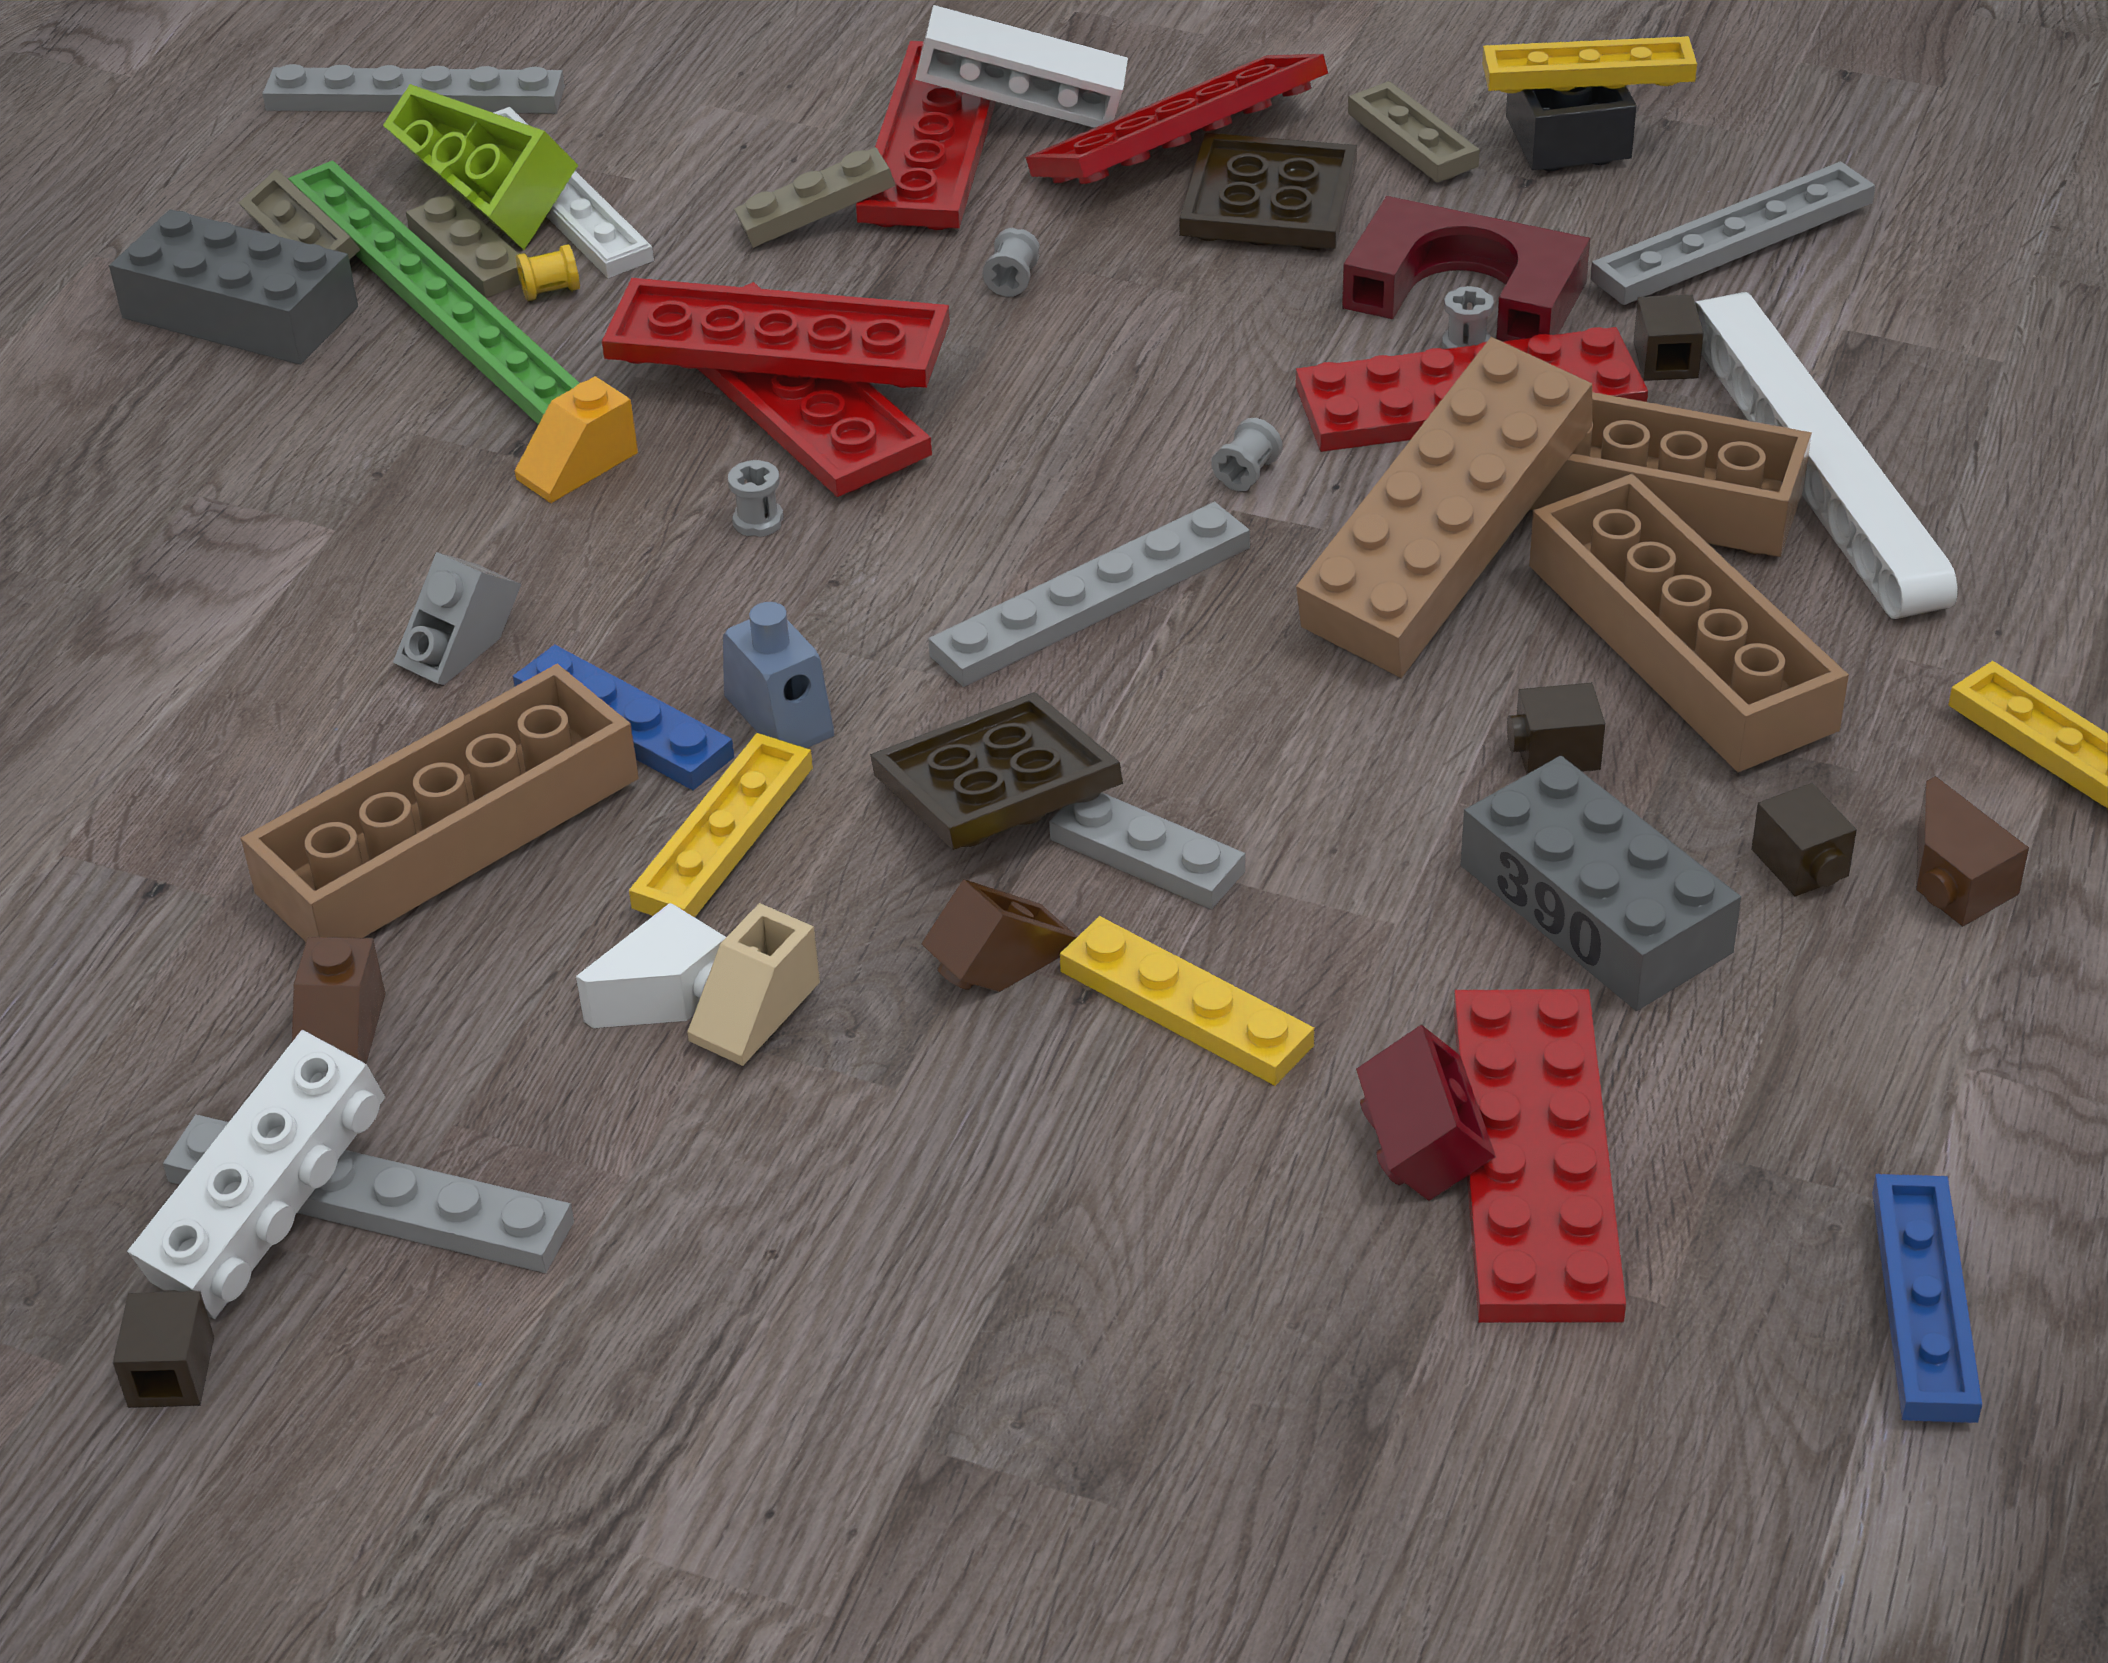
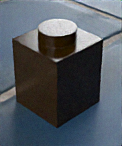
M1693 294L1638 297L1633 343L1643 380L1699 378L1704 332Z
M1593 683L1518 690L1517 715H1509L1507 718V738L1510 751L1512 753L1520 752L1526 775L1559 756L1564 757L1582 772L1601 770L1606 723Z
M1809 783L1758 802L1751 850L1792 895L1796 897L1820 887L1833 885L1840 879L1849 876L1857 829L1813 783Z
M165 1290L150 1293H128L113 1358V1365L128 1408L201 1406L214 1341V1334L201 1291L181 1292Z

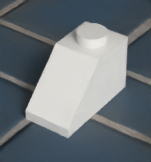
M669 903L576 976L584 1023L592 1028L689 1020L694 1016L720 943L726 937L672 903Z

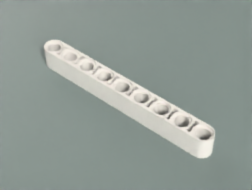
M1741 292L1695 301L1704 332L1701 355L1746 418L1752 422L1812 432L1802 496L1886 614L1893 619H1899L1952 607L1957 599L1958 587L1951 563L1748 292Z

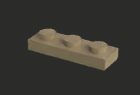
M1391 81L1348 96V114L1435 182L1438 183L1443 180L1452 179L1456 175L1479 167L1480 149Z
M874 147L867 151L859 150L846 155L840 163L821 171L803 173L793 183L773 192L757 193L750 197L745 204L734 208L742 229L754 248L896 185L890 168L878 149Z
M277 169L239 202L246 213L267 233L347 253L349 260L361 250L344 230Z
M452 194L432 198L424 205L406 211L408 228L486 299L521 284L516 264V255L519 253Z

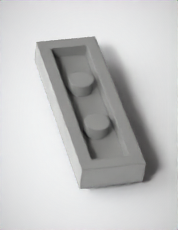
M1102 792L1092 801L1073 803L1063 807L1049 821L1050 840L1211 910L1245 872L1244 852Z

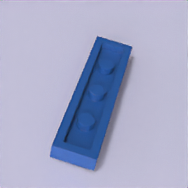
M555 644L513 675L515 687L558 663L631 723L636 760L693 791L734 758L733 741L730 737Z
M1876 1174L1872 1195L1902 1420L1978 1423L1982 1408V1398L1948 1176Z

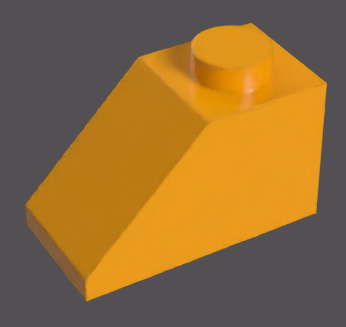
M594 376L551 400L515 469L516 480L548 502L553 503L636 455L638 448L631 399Z

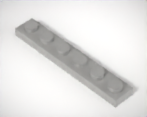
M289 64L282 67H273L262 94L266 111L392 112L409 84L492 113L511 107L516 113L557 114L565 84L563 70H546L536 66L523 70L496 69L491 66H481L475 69H448L445 66H431L426 69H403L394 65H385L378 68H352L348 65H335L329 68H304L301 65Z
M1840 161L1592 261L1590 280L1622 305L1637 301L1638 297L1648 296L1872 204L1875 185Z
M1214 501L929 637L930 657L962 687H965L1249 549L1250 530Z
M195 1114L163 1162L168 1182L180 1185L229 1122ZM345 1150L339 1157L331 1178L323 1186L316 1188L297 1212L542 1273H547L574 1223L572 1206L568 1202Z

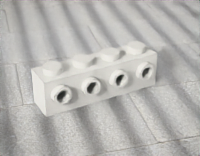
M933 5L915 80L1095 128L1115 118L1123 92L1128 58Z
M301 1030L128 1249L127 1252L147 1279L164 1291H201L207 1314L214 1320L228 1302L239 1297L247 1287L253 1269L269 1248L280 1242L288 1234L296 1213L316 1188H320L331 1178L339 1157L358 1133L367 1130L374 1122L380 1104L386 1097L367 1064Z

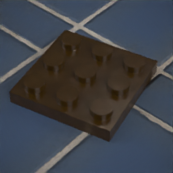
M1205 133L1179 217V236L1197 237L1205 241L1218 239L1247 241L1254 245H1294L1309 250L1321 248L1336 249L1357 163V145Z
M1036 692L870 754L874 776L953 850L960 847L979 845L993 834L1016 825H1028L1038 822L1047 813L1073 803L1092 801L1101 792L1123 784L1120 762Z

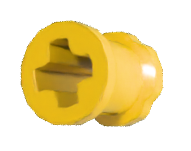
M569 244L560 246L559 251L529 258L525 253L516 255L521 287L528 302L536 300L537 294L567 287L570 291L580 289L576 261Z

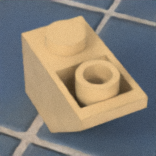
M759 903L720 943L687 1032L688 1040L744 1066L820 983L814 926Z

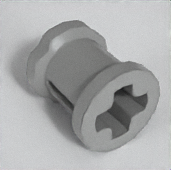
M1008 228L999 233L994 242V254L985 262L982 272L984 282L990 290L996 294L1010 297L1021 294L1027 288L1031 276L1030 269L1036 265L1040 256V245L1034 235L1027 230Z
M1473 286L1459 287L1454 291L1448 292L1444 298L1445 312L1449 314L1448 330L1445 331L1442 337L1443 349L1478 345L1488 341L1491 336L1487 332V317L1491 315L1494 308L1493 296L1486 293L1484 289ZM1469 302L1472 303V310H1467ZM1463 336H1469L1468 343L1465 344L1463 342Z
M1247 418L1242 421L1234 432V440L1230 444L1223 445L1211 459V467L1215 476L1229 489L1235 491L1249 490L1259 479L1260 469L1264 465L1273 463L1280 456L1283 446L1280 434L1265 420Z
M761 460L742 462L733 467L728 473V486L736 496L737 505L732 516L733 526L737 532L745 536L763 537L773 534L781 528V522L784 519L783 509L776 503L775 490L780 484L779 471L776 466L769 462Z

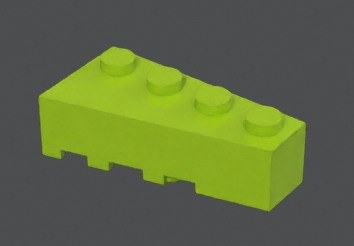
M409 84L383 124L417 159L523 250L531 241L578 167V164L544 130Z

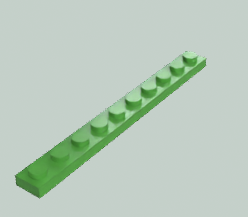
M333 160L288 178L291 183L353 239L361 249L355 255L538 425L551 400L579 384L571 374Z

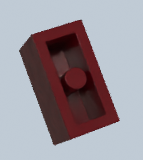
M1422 1024L1356 1068L1365 1096L1360 1100V1106L1366 1119L1376 1130L1381 1146L1376 1152L1378 1162L1385 1174L1395 1184L1400 1186L1405 1183L1430 1201L1496 1157L1461 1056Z

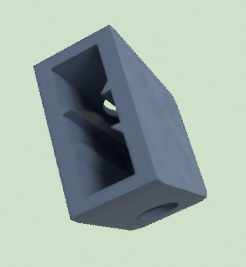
M763 602L755 605L750 610L749 620L728 628L723 634L724 696L757 733L804 748L811 747L833 737L834 727L821 659L816 649L787 620L786 609L783 605L776 602Z

